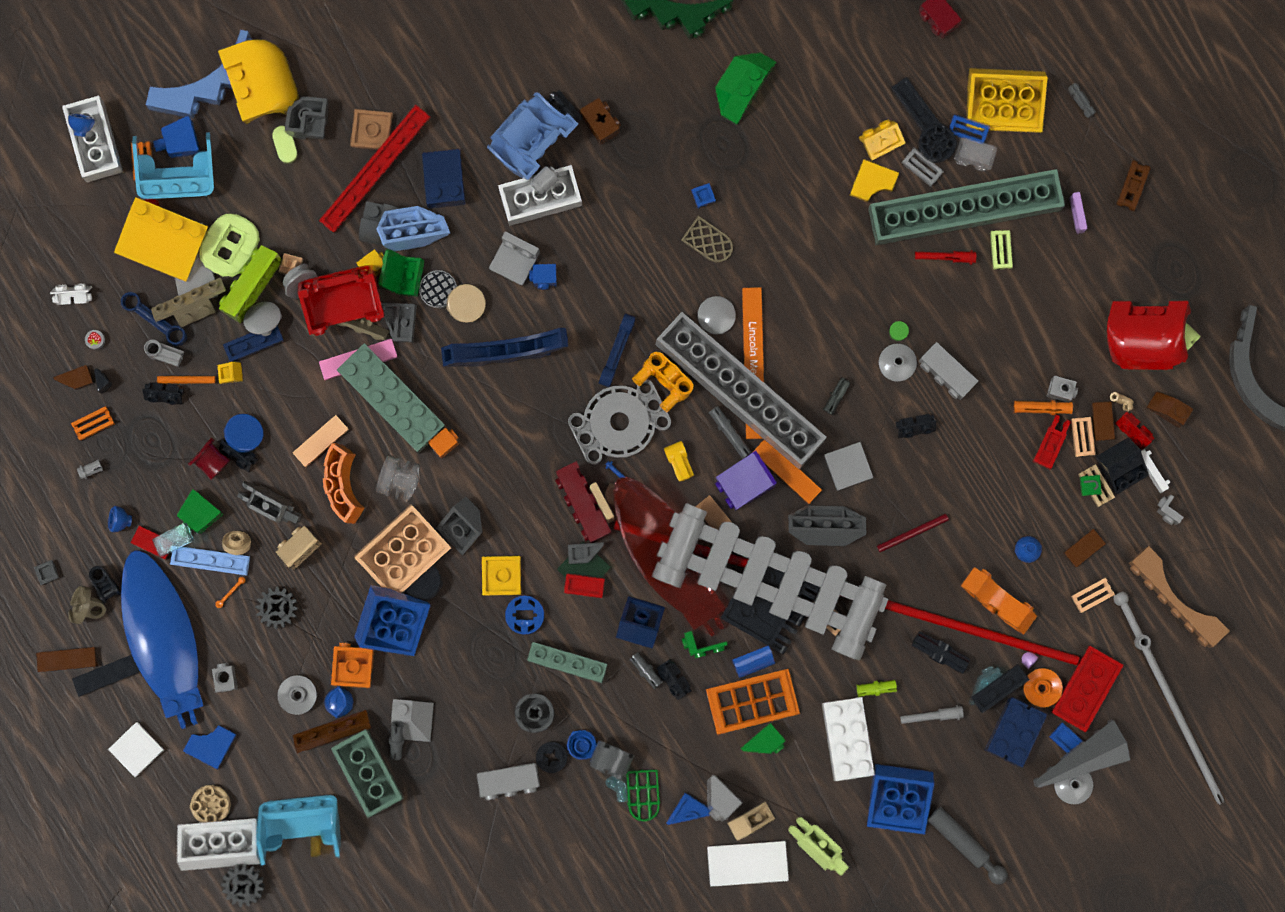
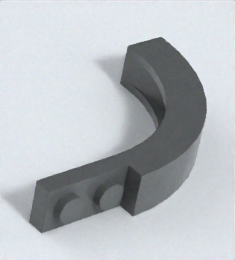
M1249 305L1241 313L1240 321L1243 322L1242 327L1237 332V339L1239 341L1235 340L1230 344L1229 363L1232 379L1241 399L1257 417L1272 427L1285 431V407L1275 403L1262 391L1251 370L1249 349L1257 307Z

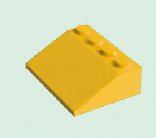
M969 68L967 118L990 125L989 130L1042 132L1048 76L1042 71ZM967 124L968 127H972V128H975V129H978V130H985V129H982V128H979V127H976V126Z
M135 197L114 253L186 282L208 226Z

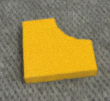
M863 160L850 196L868 202L870 197L876 192L884 190L892 192L899 173Z

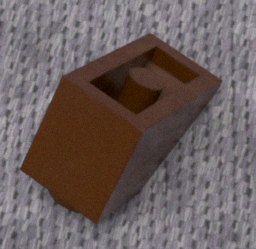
M1157 391L1146 407L1178 428L1185 424L1193 411V408L1180 400Z

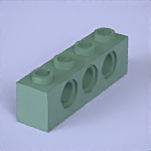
M532 642L527 659L528 662L599 683L603 682L607 668L606 663Z

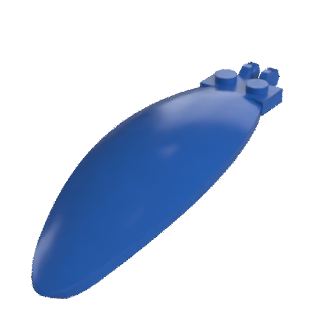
M139 550L133 551L127 557L124 565L121 588L122 617L128 645L142 676L160 698L165 717L177 715L180 727L184 729L186 728V722L183 719L182 713L189 711L191 723L196 725L198 723L193 709L204 706L197 687L198 656L192 625L179 594L161 567L146 553Z

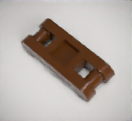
M1132 160L1116 205L1120 207L1123 205L1128 207V210L1135 211L1151 166L1146 164L1143 166L1138 164L1137 161ZM1135 171L1140 172L1141 176L1134 175ZM1127 194L1133 196L1132 201L1126 199Z

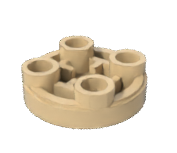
M459 285L450 292L447 298V311L459 322H473L480 318L485 310V297L473 285Z
M207 785L198 789L193 795L190 804L193 816L201 823L223 821L231 807L227 792L215 785Z

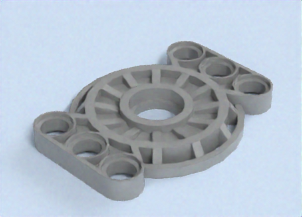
M650 380L644 382L651 386L649 393H642L638 385L637 390L627 386H611L595 394L589 401L584 415L580 413L570 415L568 419L569 427L589 464L596 465L600 463L603 454L614 458H626L635 455L649 444L655 429L659 431L669 429L671 419L668 413L660 407L662 401ZM615 389L628 390V392H615ZM605 392H612L611 394H608L603 398L600 397V395H602ZM597 399L598 402L595 404L593 410H590L589 408L591 404ZM652 400H656L659 403V408L655 411L648 407L649 402ZM615 413H624L628 417L629 425L626 429L617 431L612 428L610 419ZM574 417H580L582 425L574 427L571 424V420ZM660 417L667 419L668 424L666 427L662 428L657 425V420ZM582 434H588L591 437V441L588 444L580 442ZM646 434H650L648 440L642 445L641 442ZM639 447L636 451L628 453V450ZM597 451L599 453L598 460L591 461L588 458L589 452ZM611 452H624V454L617 455L612 454Z

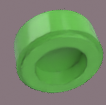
M901 321L894 322L889 329V335L895 341L904 340L909 333L908 326Z

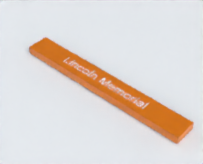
M742 288L744 366L764 382L761 288ZM746 424V439H763Z

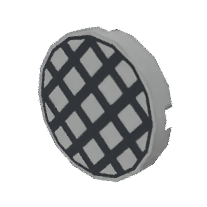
M432 271L423 277L419 293L422 300L428 306L442 309L447 306V298L457 285L449 273Z

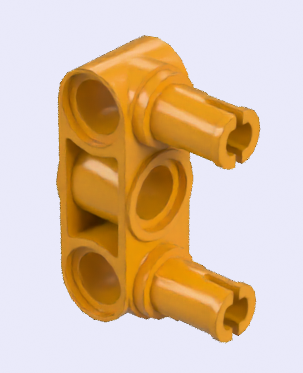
M661 352L650 354L649 358L642 365L643 368L632 378L635 384L641 386L650 376H654L667 388L671 394L660 404V407L667 413L678 402L688 398L693 390L692 381ZM651 360H658L660 362V365H653ZM679 386H685L688 389V391L682 392L679 389Z

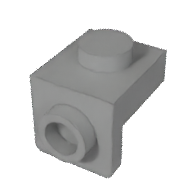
M1163 496L1157 505L1159 506L1157 512L1163 516L1162 519L1170 525L1179 524L1184 517L1168 506L1174 496Z

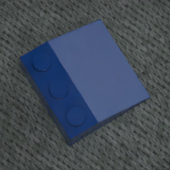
M371 585L354 636L360 648L414 656L430 603L389 588Z
M875 764L867 827L925 834L934 786L933 772Z

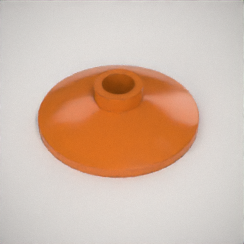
M1041 668L1028 674L1029 681L1024 683L1023 690L1031 704L1037 707H1049L1060 699L1062 682L1055 672ZM1041 684L1045 686V690L1043 692L1039 691L1038 689L1039 685Z

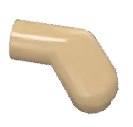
M1117 392L1111 393V401L1122 404L1124 411L1133 410L1134 402L1131 398Z

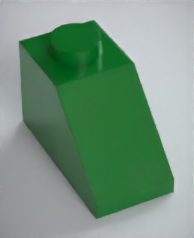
M769 723L740 749L743 752L771 754L774 751L777 754L785 747L783 745L785 739Z

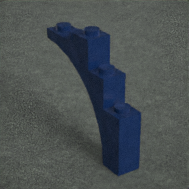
M557 328L535 335L507 340L450 344L441 347L443 367H480L489 363H510L519 359H540L551 355L554 351L568 347L566 328Z

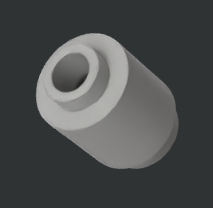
M545 166L533 178L530 184L539 194L546 193L559 180L557 178L559 174L553 167L548 168Z

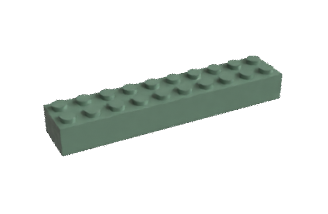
M1055 169L872 203L868 210L875 244L880 245L1061 211L1065 204L1058 172Z

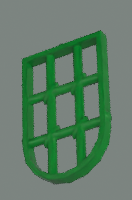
M658 770L628 771L627 805L629 811L638 821L652 820L657 815L660 806ZM646 772L647 784H645L646 786H639L638 773ZM649 772H656V785H650ZM629 773H635V786H629ZM651 788H657V802H651ZM631 789H636V803H630ZM640 789H647L646 802L640 803ZM648 805L649 819H641L640 807ZM652 805H658L656 813L651 816ZM630 806H637L638 818L634 816Z

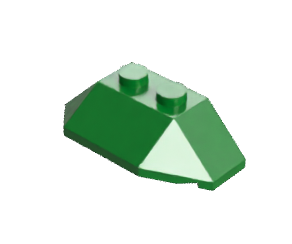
M761 52L735 56L715 87L721 116L738 125L775 66L776 61Z

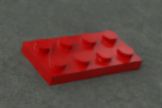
M1088 646L1051 713L1079 730L1086 732L1124 665L1092 646Z

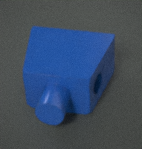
M189 116L161 128L163 138L153 141L156 152L167 149V153L172 158L192 156L200 152L193 122Z

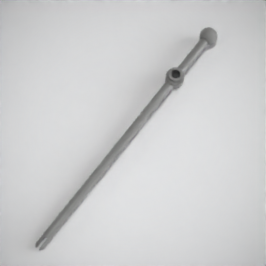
M1122 591L1114 595V602L1116 605L1121 606L1136 637L1134 640L1135 647L1143 651L1216 802L1221 805L1217 794L1222 803H1224V798L1149 648L1151 639L1149 636L1143 635L1127 603L1129 597L1126 592Z

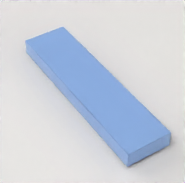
M173 545L170 565L247 576L250 556L232 555Z

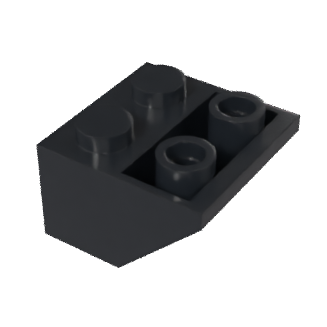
M1129 437L1096 456L1100 470L1116 495L1149 476L1140 448Z

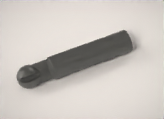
M941 806L930 815L927 821L976 868L984 867L989 872L988 875L991 882L1000 885L1007 880L1006 869L1002 866H994L989 861L990 853Z

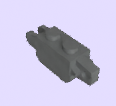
M243 481L242 486L251 491L252 494L239 492L237 497L247 502L248 508L275 522H300L303 515L294 510V502L262 485L256 486L250 482Z

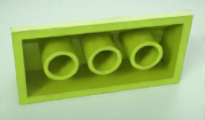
M262 245L259 249L256 248L251 255L252 260L249 264L243 266L240 272L241 276L238 280L233 281L230 286L231 291L227 296H223L219 303V309L240 324L244 320L248 309L254 305L282 262L278 253Z

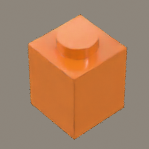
M444 428L428 441V444L442 459L459 445L456 441L459 437L452 429L448 431Z

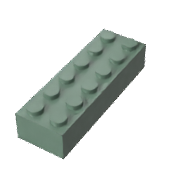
M365 343L337 369L340 375L418 454L428 445V441L446 428L438 417Z

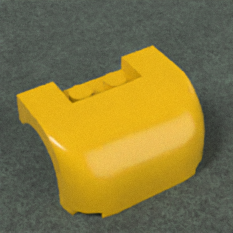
M248 40L218 51L224 69L227 71L241 119L245 124L271 113H283L287 116L289 106L291 107L299 99V95L287 59L280 48L267 40Z

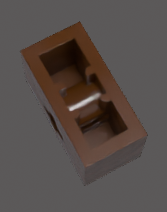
M597 98L581 108L580 115L600 145L620 133L619 127L621 125L615 116L612 118L610 115V108L607 103ZM598 118L605 119V123L598 122Z

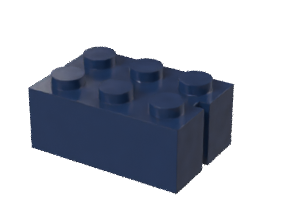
M1008 698L984 751L998 758H1004L1003 760L1019 768H1023L1047 714L1033 707L1027 708V704L1014 698Z

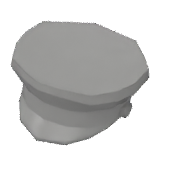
M305 263L290 270L283 279L285 295L298 299V283L306 279L318 277L314 270H309L308 265Z

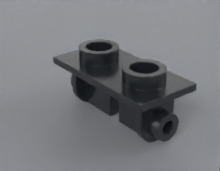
M560 90L557 92L553 91L549 95L550 98L546 101L563 115L569 113L577 123L583 119Z
M149 382V384L145 383V387L142 389L144 400L149 402H164L170 405L183 404L181 395L184 394V388H181L180 385L167 384L166 390H163V384Z
M928 413L916 416V423L913 422L912 417L899 419L896 422L898 438H911L914 435L930 434L936 431L934 415Z
M225 439L224 441L221 440L219 446L221 453L227 458H231L240 469H245L249 473L251 465H255L258 461L256 455L251 451L238 453L228 445Z
M669 659L656 668L660 678L666 682L670 693L677 700L691 692V686L685 677L682 676L679 679L676 677L681 671L674 661L672 662Z

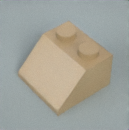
M306 526L296 528L292 532L293 536L288 541H282L277 547L276 553L292 570H295L322 545Z

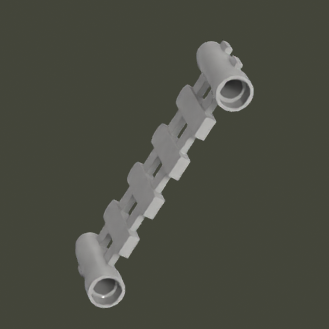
M687 503L682 513L674 512L669 525L673 527V531L668 543L662 542L657 556L662 558L660 563L657 562L652 577L681 588L686 576L685 571L689 568L701 573L697 584L716 591L719 581L736 587L734 599L752 605L755 596L773 602L769 613L788 620L791 610L807 616L808 619L804 627L821 634H824L827 625L840 629L841 632L837 635L832 650L853 659L861 660L866 647L864 646L866 640L871 642L875 634L876 628L872 627L877 612H884L888 599L883 595L886 584L865 576L862 585L858 587L845 582L847 572L839 566H830L826 573L809 567L811 557L805 552L795 551L790 559L774 553L776 544L768 537H758L755 544L737 538L740 530L738 526L731 522H723L719 530L707 526L704 522L707 511ZM699 538L713 543L707 559L693 554ZM732 551L749 558L743 574L725 567ZM767 566L784 572L778 589L761 582ZM803 581L820 587L814 603L797 597ZM839 595L853 600L847 616L833 611Z

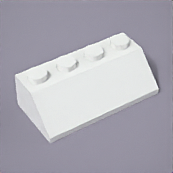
M257 819L178 825L177 863L180 869L183 871L236 866V864L241 866L244 863L247 865L260 864L256 844Z

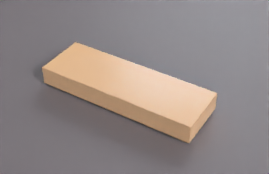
M335 415L299 446L293 454L304 467H307L349 429Z

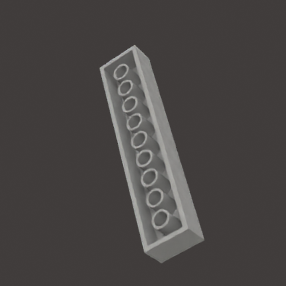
M683 312L656 339L655 345L796 468L800 469L827 438Z

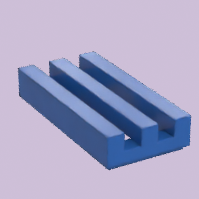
M954 114L949 129L956 136L984 145L990 125ZM956 120L961 121V122H964V123H967V124H970V125H973V126H976V127H979V128H982V129H985V130H984V131H981V130H978V129H975V128H972V127H968V126H965V125L956 123ZM957 127L975 134L982 135V139L954 130L953 128Z

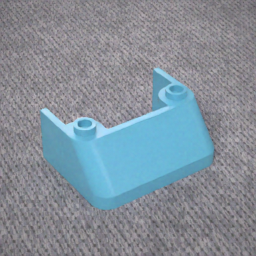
M210 132L206 133L207 151H200L194 155L193 167L156 169L154 159L147 154L138 155L137 136H133L132 147L138 196L143 199L210 195L214 189Z
M324 795L268 801L260 805L256 844L261 865H265L266 851L279 849L282 846L283 839L321 835V841L327 845H334L335 856L340 857L341 835L338 803L335 796Z

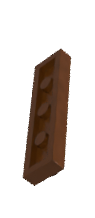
M367 710L292 735L295 750L297 753L327 744L365 729H370L371 724Z

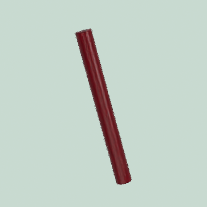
M943 514L876 547L879 553L949 521L948 516Z

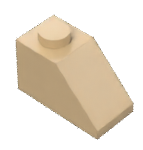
M764 802L730 821L728 825L736 840H739L760 829L775 818L767 803Z

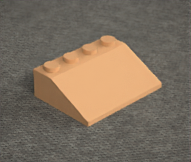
M410 504L355 554L354 558L381 587L402 593L450 550L451 547Z

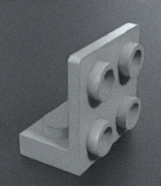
M505 231L502 236V244L489 269L522 286L529 275V270L532 269L540 254L539 248Z

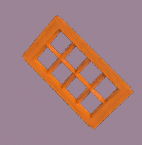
M789 669L706 689L717 735L800 714ZM779 678L783 692L771 695L767 681ZM763 682L766 696L754 699L751 685ZM747 686L750 700L738 703L735 689ZM730 690L734 705L721 707L718 693ZM784 696L787 710L775 713L772 699ZM768 700L771 714L759 717L756 703ZM751 704L754 719L742 721L739 707ZM735 708L738 723L726 725L723 711Z

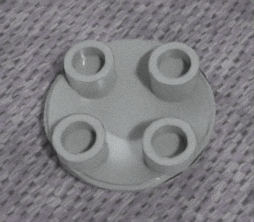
M710 297L699 307L698 322L709 333L723 334L735 322V309L731 302L723 297Z
M260 302L248 309L244 316V325L251 333L268 336L278 325L282 314L275 304Z

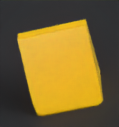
M228 362L217 365L219 384L243 381L240 362Z

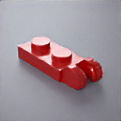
M1057 414L1054 416L1050 427H1048L1033 460L1034 463L1051 470L1071 423L1070 420H1066L1061 432L1056 430L1055 427L1060 420V416Z

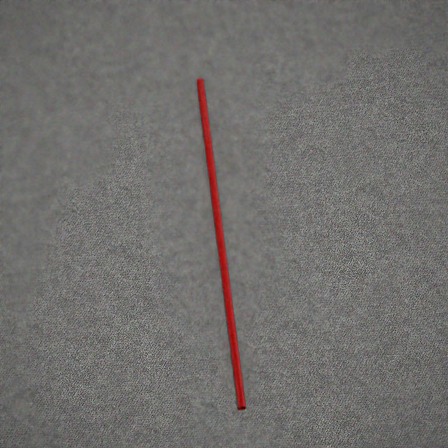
M616 520L614 530L658 543L664 542L667 544L670 538L669 535ZM696 544L693 553L708 557L711 548ZM730 554L727 563L745 568L748 559ZM888 600L885 607L889 611L1076 666L1079 662V656L893 601Z

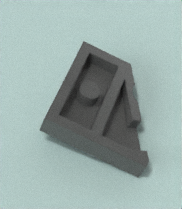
M382 303L385 322L390 329L392 340L394 342L413 343L417 305Z

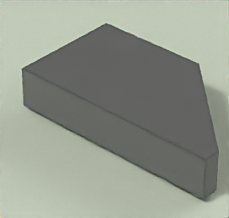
M604 542L568 545L569 564L589 563L604 546Z

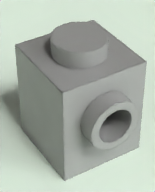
M1054 375L1051 378L1046 397L1070 402L1072 398H1076L1078 388L1075 386L1077 382Z

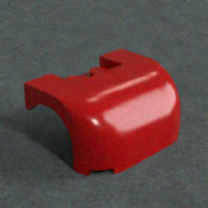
M1113 301L1107 322V341L1112 362L1119 365L1121 369L1168 370L1173 369V366L1181 362H1186L1188 352L1185 342V326L1187 317L1191 313L1189 302L1169 301L1168 306H1133L1131 301Z

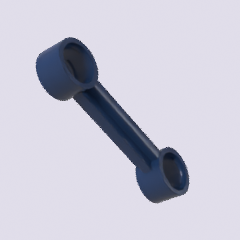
M127 292L122 296V307L127 312L137 313L165 334L170 344L181 346L186 342L187 334L180 326H172L164 319L156 322L152 311L142 304L141 298L136 293ZM130 296H135L138 299L136 307L132 309L125 306L126 299ZM180 330L183 334L182 339L176 343L171 342V332Z
M627 313L624 314L598 384L606 387L611 386L621 355L634 326L635 316Z

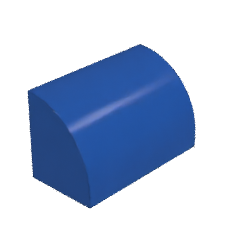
M769 645L732 660L739 678L775 664Z

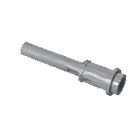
M956 705V707L938 709L936 712L900 716L901 724L940 719V721L960 720V718H963L962 706L958 707Z

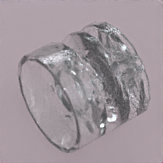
M388 455L379 475L376 492L389 497L393 489H395V498L398 500L404 492L403 501L408 503L415 493L419 482L420 464L415 463L410 470L411 461H407L404 467L401 468V458Z

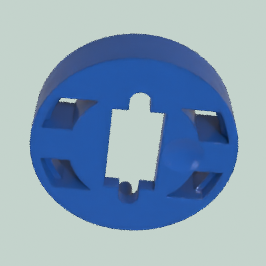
M530 596L516 597L508 604L505 611V620L508 627L521 635L531 634L538 630L544 619L542 605ZM521 599V603L515 607V602ZM528 599L535 602L534 606L528 603ZM516 610H533L537 617H533V620H516V617H513L512 614L516 613ZM514 623L521 627V631L514 628ZM534 624V629L528 631V627Z

